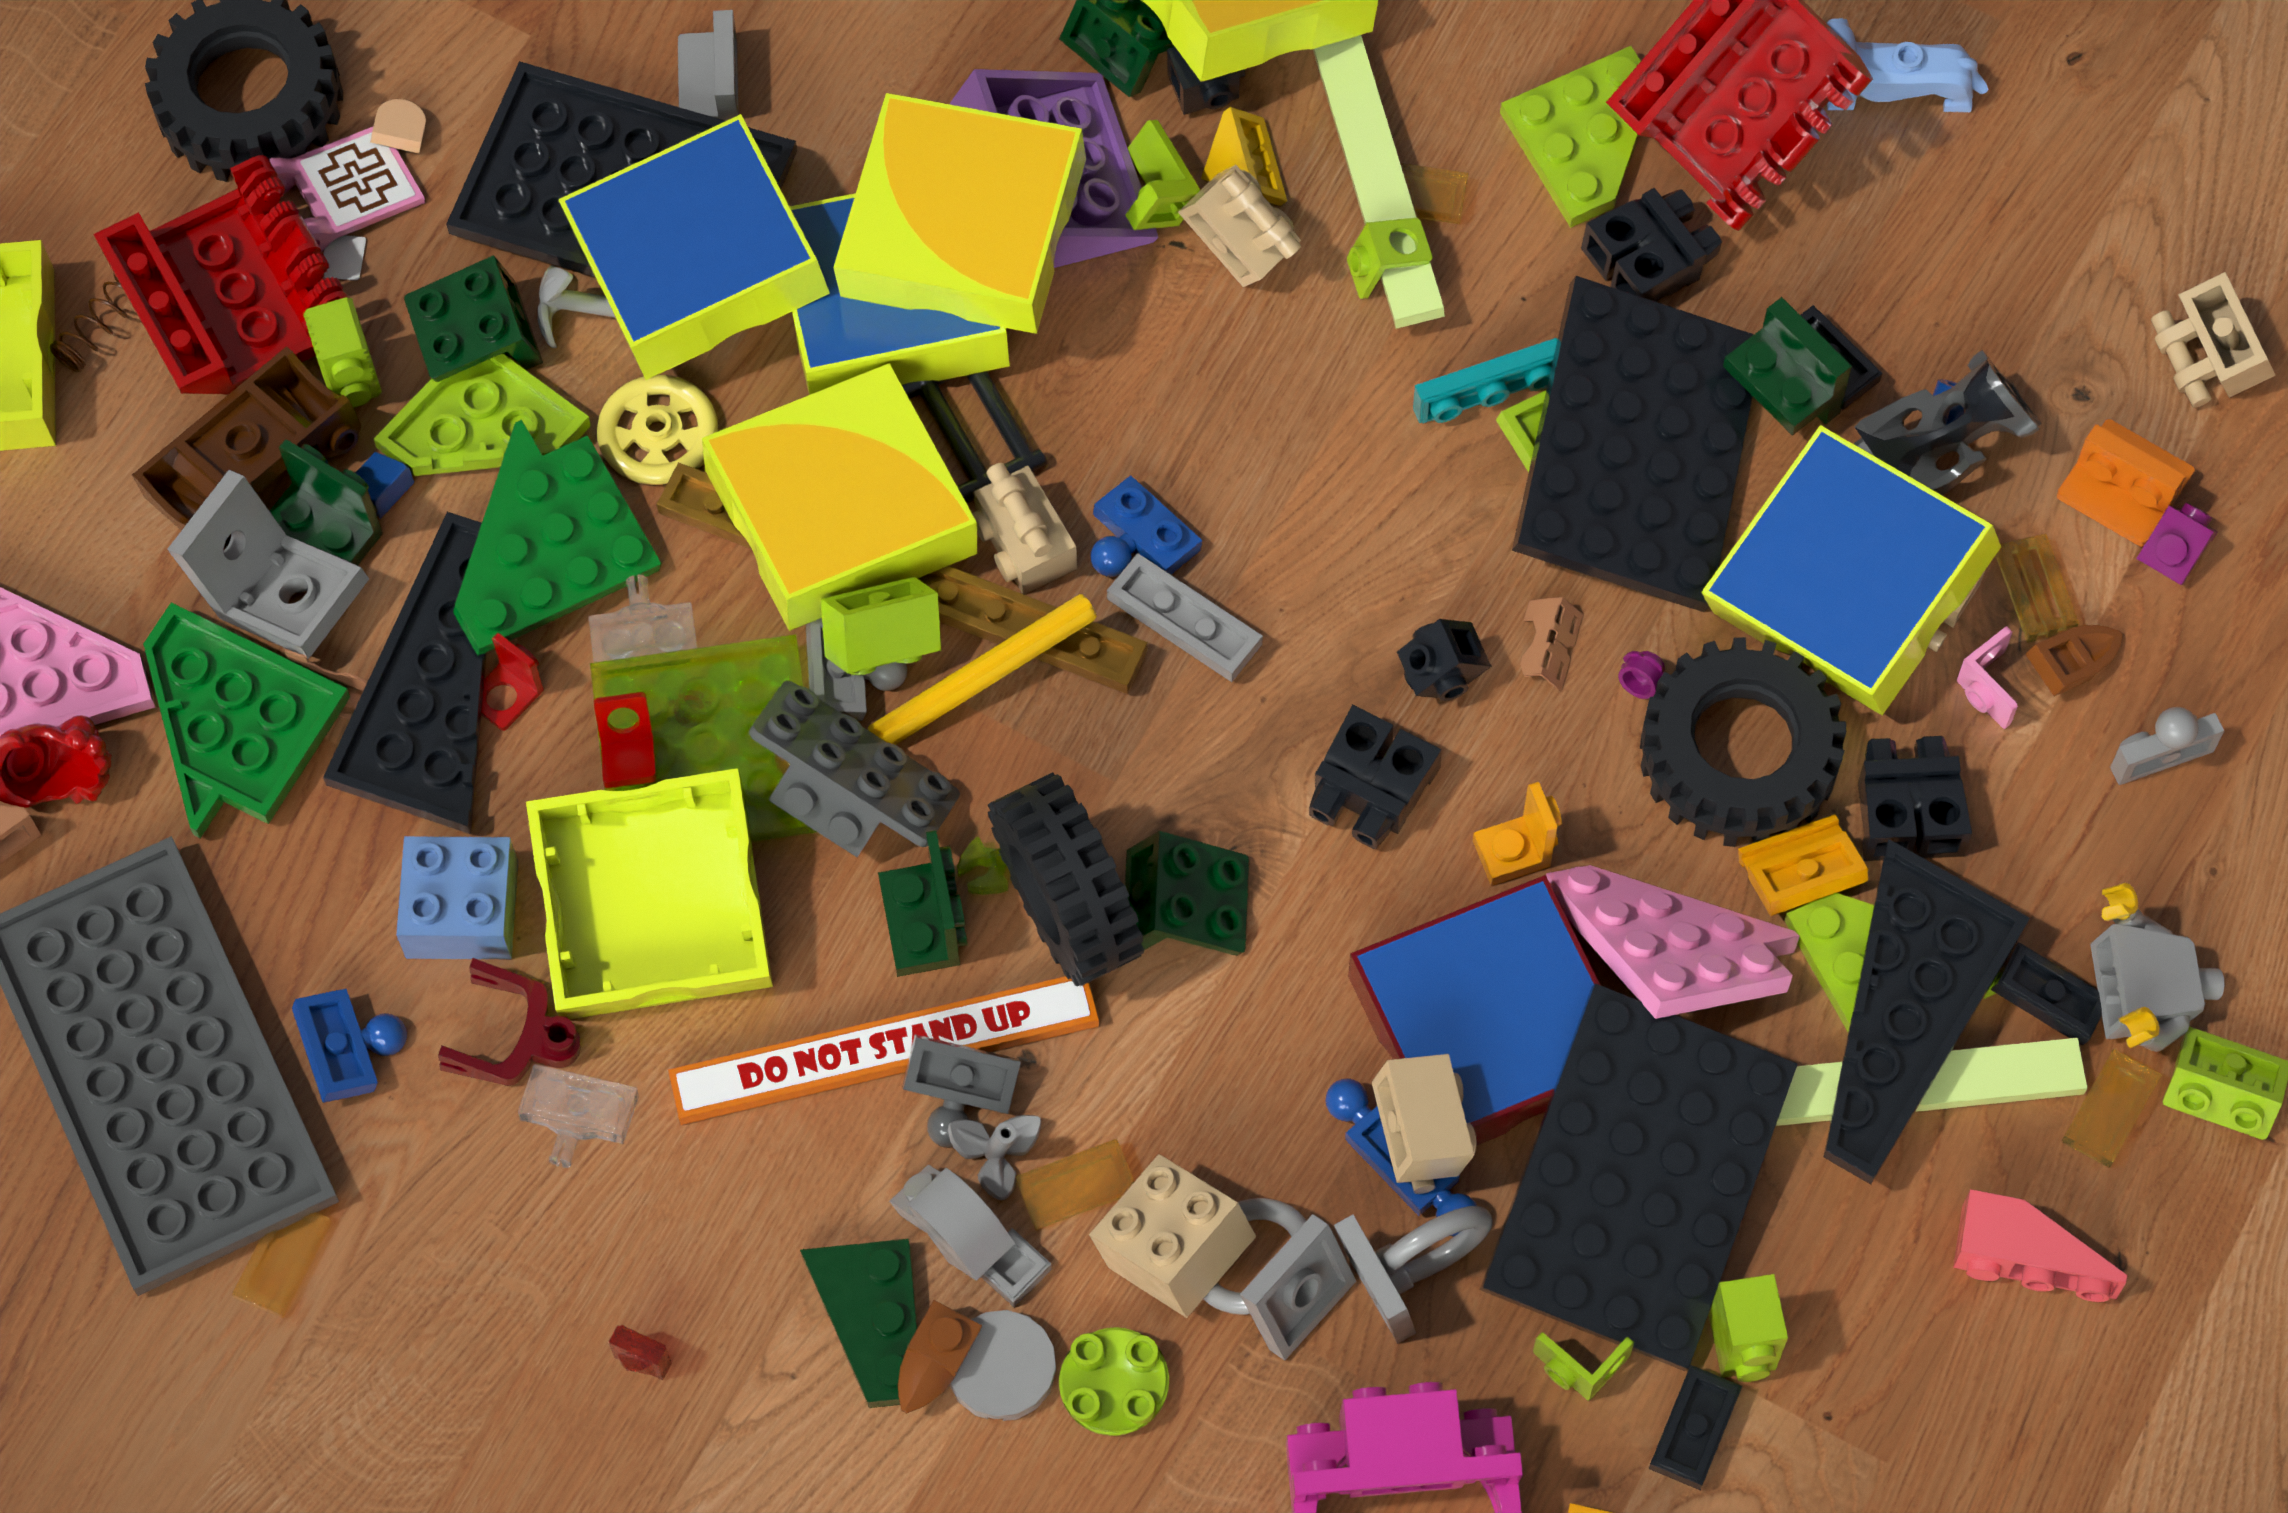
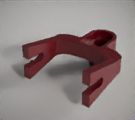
M472 958L469 966L471 984L520 994L526 998L528 1009L525 1025L517 1045L503 1062L492 1064L441 1045L438 1054L440 1070L505 1086H512L524 1077L532 1061L554 1068H564L574 1063L581 1049L579 1033L568 1018L563 1016H547L548 994L544 984ZM557 1034L567 1037L565 1041L560 1043L550 1040L552 1036Z

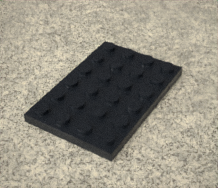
M519 61L446 223L448 232L457 237L595 277L558 199L725 122V120ZM748 127L781 190L797 153L796 141Z
M1575 276L1569 284L1512 551L1705 612L1709 605L1701 592L1719 568L1753 397L1723 367V364L1728 354L1754 334Z
M1594 984L1586 1000L1480 1290L1617 1345H1620L1626 1337H1629L1634 1341L1632 1351L1680 1370H1688L1798 1063L1676 1015L1655 1019L1641 1001Z

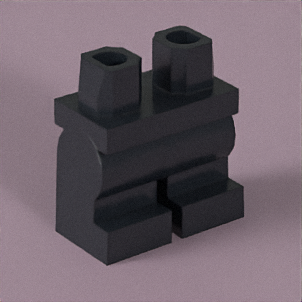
M1653 188L1642 194L1641 199L1630 201L1587 222L1581 249L1605 281L1612 278L1610 287L1656 302L1664 296L1676 293L1685 285L1689 286L1700 280L1703 265L1719 254L1722 240L1713 227L1707 224L1691 233L1687 230L1684 223L1693 219L1695 209L1691 199L1683 189L1661 196Z
M1352 704L1324 761L1321 762L1315 773V791L1309 806V815L1327 826H1334L1345 807L1360 815L1352 829V836L1360 843L1372 849H1377L1391 831L1399 834L1406 818L1415 807L1427 784H1431L1440 770L1442 749L1402 729L1399 730L1393 741V724Z
M1924 736L1917 739L1914 746L1915 758L1898 759L1896 742L1890 738L1871 739L1868 741L1865 760L1858 781L1864 831L1862 841L1864 861L1883 860L1888 839L1913 852L1916 842L1917 853L1922 858L1965 856L1972 836V829L1963 782L1960 776L1959 756L1950 757L1943 736Z

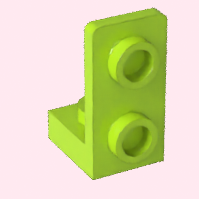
M1148 120L1128 147L1132 162L1146 184L1140 189L1138 198L1125 214L1134 230L1179 226L1184 219L1178 211L1200 191V188L1159 121Z

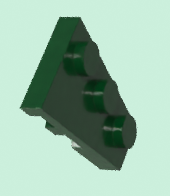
M909 1239L801 1249L802 1259L812 1277L868 1407L877 1408L900 1405L898 1397L900 1366L907 1347L917 1330Z

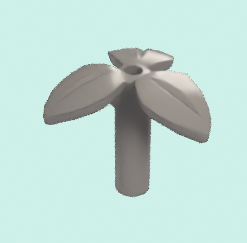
M553 265L547 268L541 281L538 323L547 344L551 348H557L552 333V317L560 309L615 318V315L606 296L567 290L566 287L572 281L573 275Z
M1035 1115L1015 1116L1000 1123L991 1137H989L983 1124L977 1121L967 1119L955 1120L949 1123L948 1134L954 1149L965 1159H975L985 1155L988 1160L980 1169L977 1175L982 1188L990 1196L1002 1201L1013 1193L1017 1182V1172L1004 1159V1156L1006 1154L1022 1156L1031 1150L1040 1133L1041 1118Z

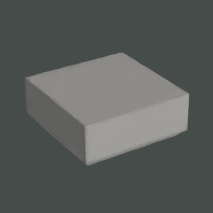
M1012 1228L1008 1234L1015 1242V1245L990 1267L981 1278L1010 1305L1015 1307L1052 1270V1265Z

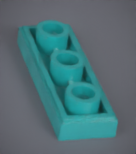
M1557 338L1415 385L1413 410L1418 422L1426 423L1435 420L1437 423H1445L1458 417L1465 409L1480 404L1484 407L1498 405L1505 401L1510 394L1527 388L1531 391L1547 388Z

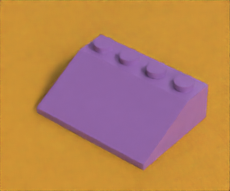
M973 70L950 102V105L1082 129L1086 162L1070 219L1057 243L1054 268L1154 243L1157 240L1156 228L1134 230L1125 216L1138 198L1141 185L1103 76L1100 73Z

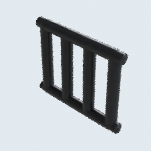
M988 372L966 375L1015 458L1004 463L1009 473L1011 474L1026 466H1029L1033 473L1035 470L1047 465V458L1039 448L1033 451ZM951 379L917 381L903 384L902 387L909 399L919 394L921 395L969 479L957 487L967 504L974 501V491L992 482L986 474V467L939 388V385Z

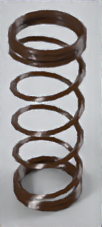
M115 274L116 282L108 281L103 284V292L108 301L99 298L89 300V310L93 318L86 315L75 316L74 326L78 334L61 332L59 340L53 341L50 344L52 354L63 365L75 372H81L86 366V362L75 349L63 342V335L76 337L98 352V348L79 329L77 324L78 318L90 320L101 326L108 334L113 335V331L104 325L94 313L91 307L92 302L104 303L115 309L122 317L127 318V314L113 303L106 291V286L109 284L122 288Z

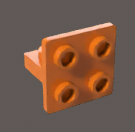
M2107 419L2102 426L2095 424L2086 437L2077 463L2058 489L2056 497L2134 544L2144 547L2168 506L2174 505L2192 478L2195 469L2192 465L2117 422Z

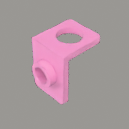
M2007 626L1964 659L1957 678V682L1965 689L1966 697L1972 706L1982 713L1987 712L2003 729L2012 723L2018 705L1984 668L2006 651L2013 633Z

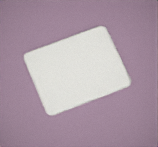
M344 235L332 241L324 251V256L330 265L327 269L328 272L324 273L323 278H331L333 276L342 280H358L361 273L366 238Z

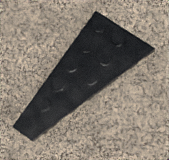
M447 511L323 779L326 786L471 834L487 652L477 656L453 611L482 523Z
M1888 839L1885 848L1823 1155L1825 1159L1870 1185L2030 920L2028 916Z

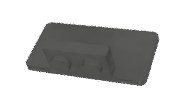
M784 681L749 730V735L753 740L790 763L789 768L768 801L855 857L859 856L880 822L920 847H927L926 832L939 830L960 797L959 790L950 784L943 775L930 771L907 756L898 746L885 742L862 727L853 717L840 713L817 698L810 689L799 686L791 681Z

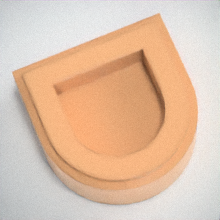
M393 99L383 103L376 113L370 143L419 153L426 124L423 111L419 106L408 100Z

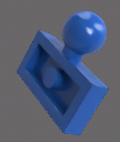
M1131 475L1094 504L1093 515L1117 536L1101 538L1094 544L1091 550V563L1094 569L1103 576H1119L1131 562V553L1133 552L1140 554L1171 575L1201 551L1202 539Z
M347 989L297 998L292 1006V1011L323 1103L374 1092L378 1081L367 1049H370L377 1055L390 1056L399 1052L407 1040L405 1024L399 1017L393 1014L383 1013L376 1015L367 1023L365 1028L360 1029Z

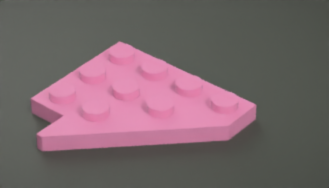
M0 587V736L7 730L35 723L59 727L65 721L78 715L91 718L94 725L155 708L144 662L139 653Z
M1591 865L1546 873V877L1567 919L1655 1019L1788 992L1793 975L1776 956L1795 952L1800 936L1793 930Z

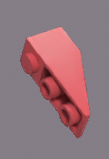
M1969 1190L1961 1210L1953 1268L1967 1270L1966 1274L1968 1276L1983 1281H1995L1999 1277L2019 1280L2023 1287L2035 1291H2052L2054 1287L2076 1291L2077 1297L2092 1302H2105L2109 1298H2118L2126 1284L2127 1275L2026 1200Z

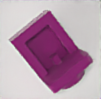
M2187 502L2182 509L2169 505L2136 559L2176 583L2183 585L2209 542L2213 541L2218 531L2208 526L2213 517Z

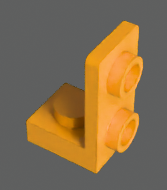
M1539 782L1528 785L1522 817L1473 833L1472 841L1491 886L1551 866L1553 849L1555 846H1558L1557 827L1562 825V819L1555 798L1552 795L1545 797Z

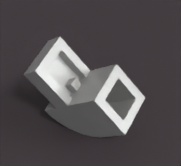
M927 1165L920 1173L912 1176L905 1183L903 1189L889 1201L901 1217L929 1235L948 1263L976 1281L1015 1245L1011 1236L986 1203L948 1168L940 1172Z

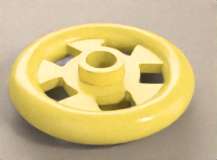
M656 375L648 380H645L643 376L624 384L608 398L599 415L597 441L603 457L617 473L637 483L663 485L668 483L678 462L695 469L702 467L704 464L702 438L718 432V419L709 398L693 383L671 375ZM669 395L670 405L648 406V396ZM625 410L637 413L630 430L618 427L619 419ZM693 410L698 426L683 430L679 414ZM654 422L665 424V427L657 432L648 429ZM636 442L641 449L649 452L641 462L634 460L625 453L632 443ZM678 443H681L688 452L679 459L669 462L663 452H667Z

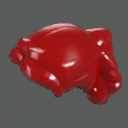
M78 715L65 721L59 727L35 723L5 731L0 736V801L24 808L68 797L77 804L84 799L96 801L110 779L108 770L111 767L112 754L106 750V743L99 736L98 729L95 728L91 718Z

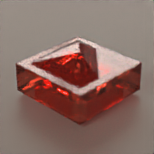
M617 1325L608 1342L614 1358L618 1359L627 1371L651 1375L664 1380L672 1365L666 1345L623 1325Z

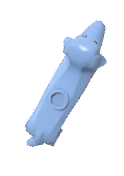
M1834 18L1825 22L1861 57L1873 77L1870 84L1859 95L1867 100L1890 102L1935 94L1948 98L1944 99L1943 112H1971L1973 90L1980 94H1984L1989 90L1987 83L1978 73L1977 61L1970 58V55L1961 45H1924L1912 42H1856L1847 19ZM1849 91L1854 102L1848 107L1847 110H1854L1856 99L1858 96L1854 95ZM1830 101L1827 103V110H1844L1835 106Z

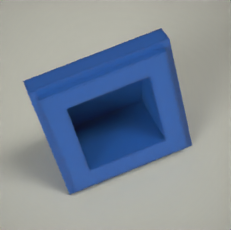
M374 452L355 472L368 484V492L372 504L376 507V515L380 519L414 484L409 467L378 452Z

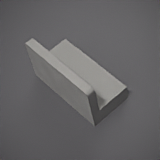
M733 10L713 11L714 32L685 33L678 36L679 107L727 121L739 115L737 32Z

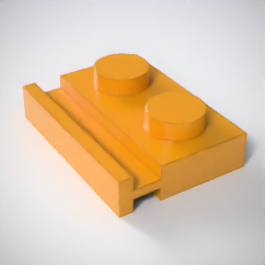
M1836 814L1738 848L1739 863L1748 872V879L1770 916L1868 882V868L1846 831H1842L1840 828L1839 819Z

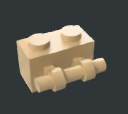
M1237 165L1218 173L1178 211L1242 287L1261 280L1284 257L1286 259L1290 258L1301 248L1299 243L1301 239L1293 231L1294 226L1290 218L1280 209L1273 208L1262 195L1258 181L1249 172L1240 170Z
M2226 272L2178 294L2189 316L2188 319L2175 324L2168 310L2162 311L2151 318L2157 332L2155 342L2160 352L2168 355L2176 371L2173 377L2179 392L2187 394L2193 408L2203 406L2211 400L2205 383L2215 376H2218L2229 398L2276 376ZM2199 336L2208 357L2194 363L2186 344L2188 341Z
M997 463L991 466L986 474L992 483L974 491L975 512L972 514L977 522V534L983 542L990 539L998 552L994 554V559L1005 581L1010 582L1014 580L1021 593L1025 595L1076 570V545L1029 466L1011 474L1004 463Z
M1449 1054L1387 1060L1372 1081V1086L1396 1182H1411L1415 1194L1428 1193L1435 1189L1433 1179L1459 1176L1475 1155V1131L1470 1123H1466L1461 1104L1463 1101L1462 1080L1458 1073H1453Z

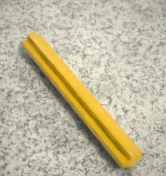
M1084 594L1075 596L868 726L867 730L887 743L898 744L1093 622L1097 617L1095 609Z

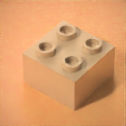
M1160 1154L1156 1156L1089 1234L1109 1269L1188 1318L1256 1238L1238 1202Z

